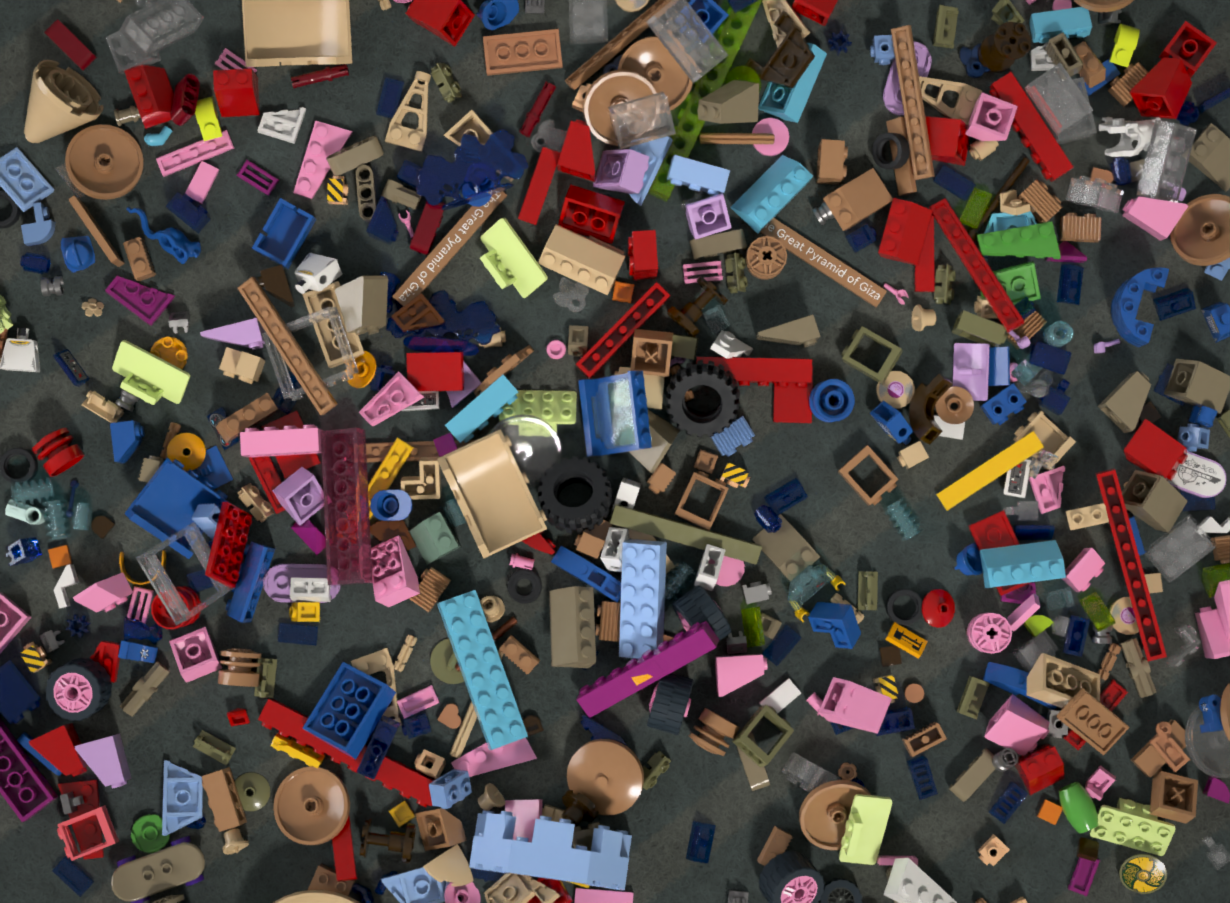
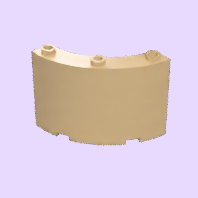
M242 0L246 67L280 66V64H352L349 0Z
M501 429L437 458L483 558L547 529L544 523L547 518L543 510H538L526 485L529 483L525 472H520L509 448L512 446L508 435H503Z

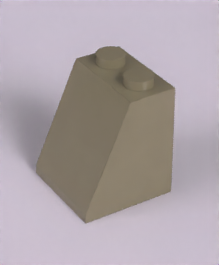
M732 80L699 100L698 120L720 124L758 122L759 83Z
M361 276L335 289L347 333L361 335L368 332L369 335L378 333L380 328L386 326L387 276Z
M1176 359L1163 394L1193 406L1212 408L1221 414L1230 391V376L1200 361Z
M1136 371L1129 374L1098 405L1124 433L1135 429L1151 384L1148 382L1149 378L1143 372L1139 373Z
M647 409L652 448L628 452L653 474L680 430ZM632 414L628 419L631 421L629 426L625 424L619 433L622 435L619 441L621 445L636 443Z
M1138 470L1134 471L1122 491L1124 503L1128 511L1155 530L1169 533L1188 502L1163 476Z

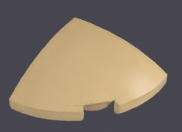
M458 844L423 866L427 873L439 882L444 880L452 882L451 886H464L474 881L469 864Z

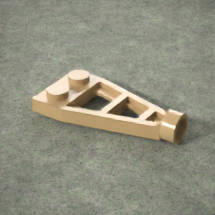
M416 71L414 82L390 122L385 142L422 152L427 136L430 74ZM418 81L425 82V84L421 85ZM413 94L422 96L420 109L409 106ZM408 112L416 113L419 117V125L415 130L403 127L401 124L405 114Z
M919 76L922 99L947 118L960 119L968 125L975 102L981 95L982 90L965 83ZM927 84L940 88L936 98L925 93ZM944 91H955L959 94L954 108H950L943 103L942 96Z
M388 648L352 660L351 663L354 668L368 675L379 671L385 672L387 685L396 694L392 699L391 706L387 707L382 718L385 721L387 730L402 725L397 704L394 664ZM389 717H395V719L389 721Z

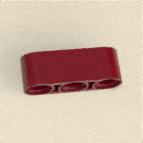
M58 19L44 32L83 71L97 58Z
M187 74L175 86L170 117L179 126L184 125L196 112L200 82L193 74Z
M428 198L410 244L411 250L429 255L430 245H433L437 234L436 230L443 219V211L447 208L446 203Z

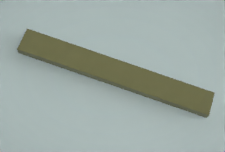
M618 504L614 505L609 521L613 525L705 550L706 545L709 544L725 549L724 556L757 565L762 545Z

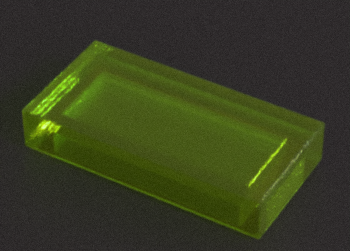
M974 187L961 215L960 222L978 229L992 194Z
M1097 592L1079 600L1080 605L1098 632L1116 623Z
M760 607L741 609L747 647L765 645Z

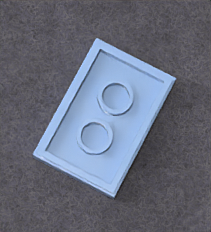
M18 147L0 158V186L23 212L31 208L34 203L40 202L54 192V188Z

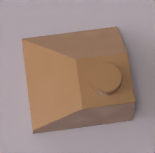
M439 808L415 813L425 851L450 847L467 841L462 822L445 809Z

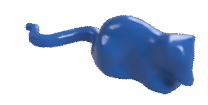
M127 207L126 210L129 213H137L140 216L144 234L150 239H158L161 247L166 252L172 254L181 264H184L189 257L197 258L201 253L200 243L189 241L186 235L179 229L167 228L154 233L150 230L147 217L142 209Z

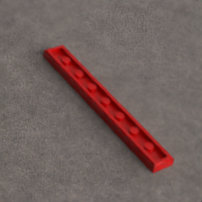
M946 198L931 205L929 209L933 210L932 216H934V219L1007 333L1024 324L1025 321Z

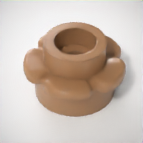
M843 763L838 770V775L842 777V780H854L857 776V768L854 764Z

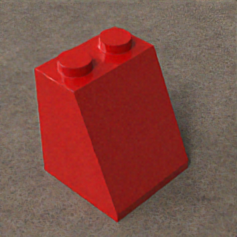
M414 0L405 13L412 21L454 47L475 16L461 0Z
M794 0L792 8L795 12L826 26L838 0Z
M1163 58L1131 89L1130 94L1141 116L1176 119L1192 85V81L1182 59Z
M252 68L213 71L214 92L221 117L260 115L258 77Z
M925 116L932 160L965 166L970 136L965 135L968 125L960 119Z
M571 121L558 160V171L594 182L595 167L590 128L584 121Z
M1147 419L1143 421L1124 449L1128 461L1147 473L1163 476L1167 481L1173 480L1177 473V467L1179 464L1183 465L1188 457L1185 446Z
M72 723L63 725L29 741L31 747L65 776L72 774L75 777L88 771L86 768L88 767L87 763L75 750V746L82 743Z
M1045 744L1035 749L1032 753L1029 752L1025 756L1019 757L1018 763L1015 765L1029 795L1064 779V763L1055 746Z

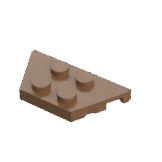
M528 345L513 356L510 354L501 361L503 365L498 369L496 367L492 368L487 373L488 377L473 393L478 397L499 377L508 374L534 352L532 347Z

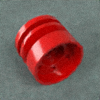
M66 427L49 433L32 448L34 454L40 453L37 457L38 460L49 459L43 467L50 477L63 473L85 456L78 444L68 446L74 438L71 435L67 436L69 430Z
M187 586L165 589L154 597L151 604V614L154 621L165 629H177L190 625L198 619L201 612L199 595Z

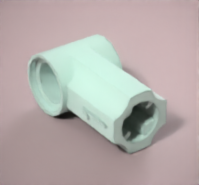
M10 499L5 509V515L29 524L40 525L47 518L44 509ZM35 511L39 514V518L36 521L32 517Z

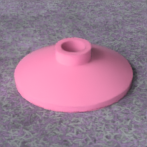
M450 882L445 889V903H480V893L473 882L464 886H451L452 882Z

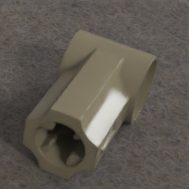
M390 179L387 180L381 194V198L385 200L389 199L392 203H399L414 210L418 207L422 196Z

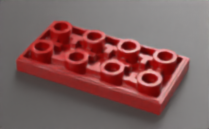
M222 502L205 575L229 588H235L253 515L229 502Z

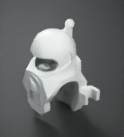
M1102 117V120L1105 122L1099 124V131L1107 130L1110 134H1121L1119 144L1105 150V155L1135 156L1142 149L1144 151L1151 150L1159 142L1160 134L1156 124L1161 122L1160 117L1142 121H1124L1123 118ZM1133 140L1138 141L1135 149L1132 147Z

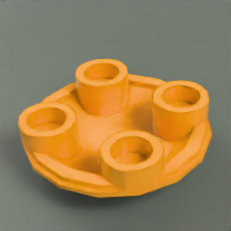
M168 336L161 338L151 348V354L180 369H183L187 363V349L177 338Z

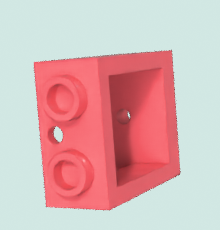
M105 805L58 824V835L61 840H64L66 845L64 850L67 857L71 858V861L119 842ZM96 814L106 842L78 852L68 825Z

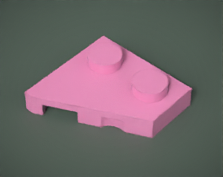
M1064 466L1029 477V482L1041 514L1061 508Z

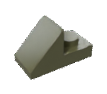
M999 0L992 10L994 15L991 19L1000 26L1006 22L1023 23L1025 21L1010 0Z

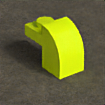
M1119 23L1114 38L1115 45L1109 62L1125 67L1129 66L1139 38L1140 30L1138 28Z
M213 96L197 100L195 115L203 140L207 141L222 137L218 111Z

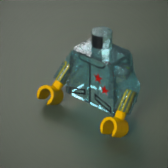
M824 564L817 566L809 565L789 584L787 600L795 611V616L802 622H804L803 616H809L810 614L802 605L830 581L837 591L840 590L837 587L840 583L845 585L842 578Z

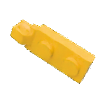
M278 733L275 735L271 746L276 750H282L288 753L290 757L304 761L310 767L318 768L325 758L324 754L320 755L314 752L313 748L307 745L304 747L296 743V740L293 738L289 740Z

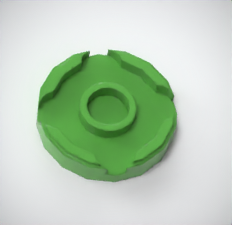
M148 814L135 821L131 830V838L137 849L147 853H154L166 846L170 839V834L162 835V817Z

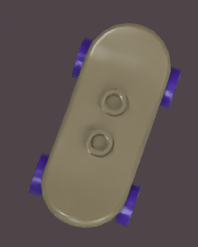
M188 835L172 841V846L138 859L133 855L117 861L118 868L114 871L111 878L112 890L121 900L131 903H143L150 900V896L184 883L186 886L204 880L202 874L205 867L204 855L196 845L187 843L191 841Z

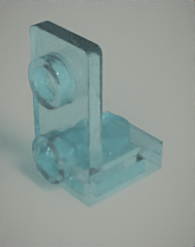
M1034 349L1011 373L1025 386L1048 361Z

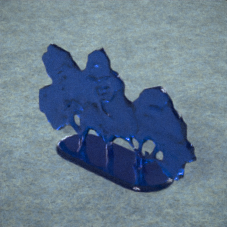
M504 129L491 134L485 145L480 144L477 137L463 134L460 141L461 146L457 147L454 152L455 162L450 163L441 156L428 155L426 157L423 168L418 174L420 183L416 187L417 194L425 196L428 204L432 206L438 205L444 196L453 197L454 201L443 205L441 210H448L513 187V183L500 184V181L506 176L513 179H521L524 169H527L529 166L523 154L511 152L515 137ZM497 170L500 171V175L498 177L496 174ZM486 179H490L495 183V187L483 191L480 190L479 186ZM456 183L459 184L457 189L455 188ZM471 183L476 193L462 198L459 194L461 186ZM443 185H450L453 188L454 192H452V190H449L448 192L443 188Z
M445 290L433 293L429 301L444 319V324L419 329L418 332L415 330L403 332L393 319L389 318L386 330L391 331L395 338H402L407 334L413 333L414 335L407 336L403 340L404 345L412 350L421 352H463V356H473L479 352L478 346L467 340L474 338L477 343L487 345L491 342L492 336L500 332L499 324L495 323L496 315L493 311L489 310L488 305L484 301L472 303L460 312L456 310L457 303L453 299L448 298V293ZM395 300L397 309L400 310L403 306ZM473 329L470 335L463 337L466 330ZM426 332H430L431 334L436 335L437 337H430L424 335ZM446 332H453L459 339L443 338V335ZM477 332L478 336L473 337V335Z

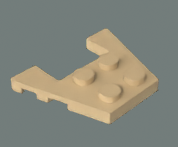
M506 873L484 892L487 903H527L535 895L542 903H553L560 897L556 891L546 887L532 877L513 873Z

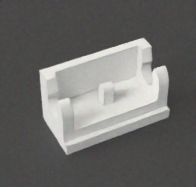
M291 578V600L331 602L330 578Z

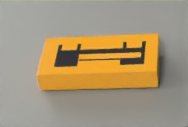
M895 622L892 624L885 639L918 659L928 642Z

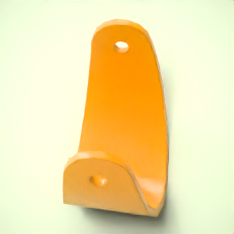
M162 551L160 570L148 582L136 581L128 575L125 570L123 552H120L119 556L121 573L123 572L126 579L132 584L144 585L153 583L161 578L165 571L166 551Z

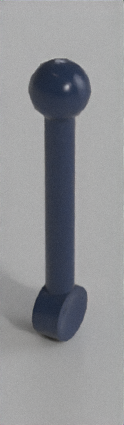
M76 480L70 483L72 490L69 508L66 511L67 517L73 516L72 508L75 490L79 486Z

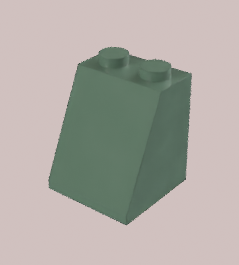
M441 512L422 521L409 531L427 565L461 547Z

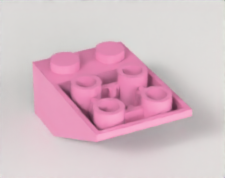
M399 535L368 549L376 602L391 607L420 594L417 574Z
M833 677L819 712L829 722L878 734L892 699L851 681Z

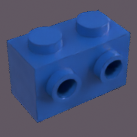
M1013 383L983 403L980 408L993 425L996 423L1001 425L1009 419L1007 415L1012 412L1017 414L1024 409L1023 404L1027 401Z

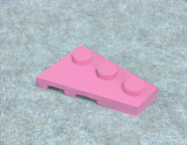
M398 371L359 413L371 426H375L421 400L424 396Z

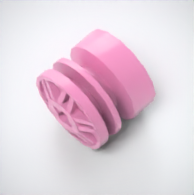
M988 612L978 614L968 624V641L978 651L991 654L1001 652L1011 641V625L1000 614ZM990 628L992 631H995V635H991V638L986 634L987 631H990Z

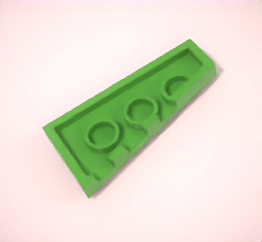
M1052 222L984 233L976 237L979 251L982 255L1061 258Z

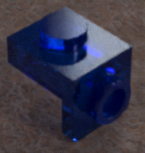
M381 365V368L376 367L375 375L369 383L370 389L379 392L384 375L394 376L396 374L392 370L393 367Z

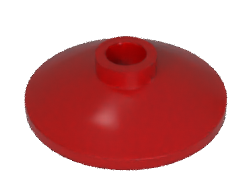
M932 590L923 599L922 614L930 626L936 628L944 627L954 617L955 603L952 596L945 590Z

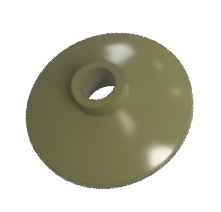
M245 773L236 779L235 785L243 810L256 811L266 805L270 797V786L263 776L257 773ZM248 789L253 790L252 796L247 795Z

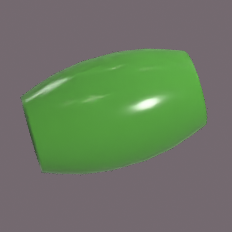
M1079 782L1071 783L1059 790L1062 810L1069 823L1078 833L1087 832L1099 825L1094 802L1087 790Z

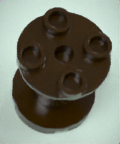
M1006 22L996 30L995 34L986 37L978 49L980 63L984 67L991 69V72L1001 73L1010 68L1015 59L1022 58L1031 48L1030 35L1025 25L1016 22Z
M702 276L697 278V282L704 289L701 295L693 303L689 301L680 311L673 306L667 311L671 319L684 328L685 332L693 338L700 332L694 324L703 315L701 310L713 298L722 305H725L728 301L724 295L718 294L715 291L717 288L710 281L707 282Z
M568 790L562 797L566 809L561 817L562 819L571 820V824H575L574 827H577L582 820L594 821L599 813L598 810H594L596 807L594 803L581 793L575 795L573 790Z
M372 819L365 820L362 830V837L365 838H363V843L360 847V856L367 857L369 844L388 846V851L403 852L402 862L411 863L416 824L408 823L406 833L391 831L390 835L371 833Z

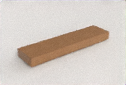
M905 117L886 121L888 133L901 134L908 141ZM889 140L894 161L898 152L897 144L894 140ZM909 154L906 164L901 168L894 169L899 196L917 192L911 154Z

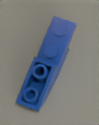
M560 546L551 560L553 564L593 587L611 600L619 601L621 597L620 581L574 552Z
M992 662L987 664L983 678L984 681L1014 695L1021 694L1052 710L1057 708V706L1027 696L1028 672Z

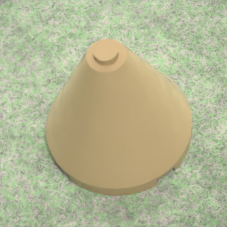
M53 60L41 61L33 72L24 127L25 138L31 143L43 142L98 118L104 108L103 105L100 106L98 103L101 99L100 95L84 77L70 67L66 71L57 67L59 62Z

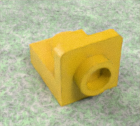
M292 602L289 608L291 621L320 622V602Z

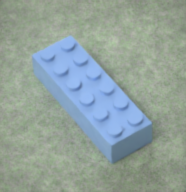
M628 539L623 542L619 657L639 659L643 653L650 649L652 651L657 649L658 645L663 642L667 542Z

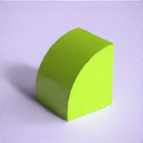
M1032 615L1023 625L1032 636L1036 637L1054 622L1043 615Z

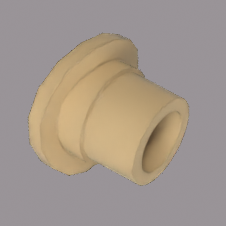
M921 305L914 307L912 311V327L915 331H922L925 326L935 325L936 313L933 309H924Z
M486 596L480 601L487 622H494L503 616L505 605L499 597Z
M491 783L485 786V792L478 798V804L484 811H489L493 807L501 808L506 803L503 795Z
M232 829L224 833L226 842L222 848L224 854L238 853L249 845V841H244L239 829Z

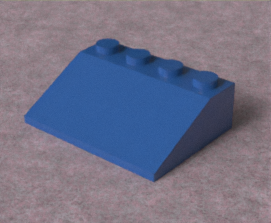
M252 541L250 545H246L244 551L246 558L244 563L241 562L239 579L236 587L232 588V592H234L232 600H228L225 609L228 611L227 615L242 623L252 621L263 588V580L269 570L275 548Z
M342 662L302 729L346 755L357 759L396 692L387 684Z

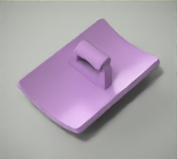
M955 343L953 353V386L967 390L971 394L973 401H987L990 345Z

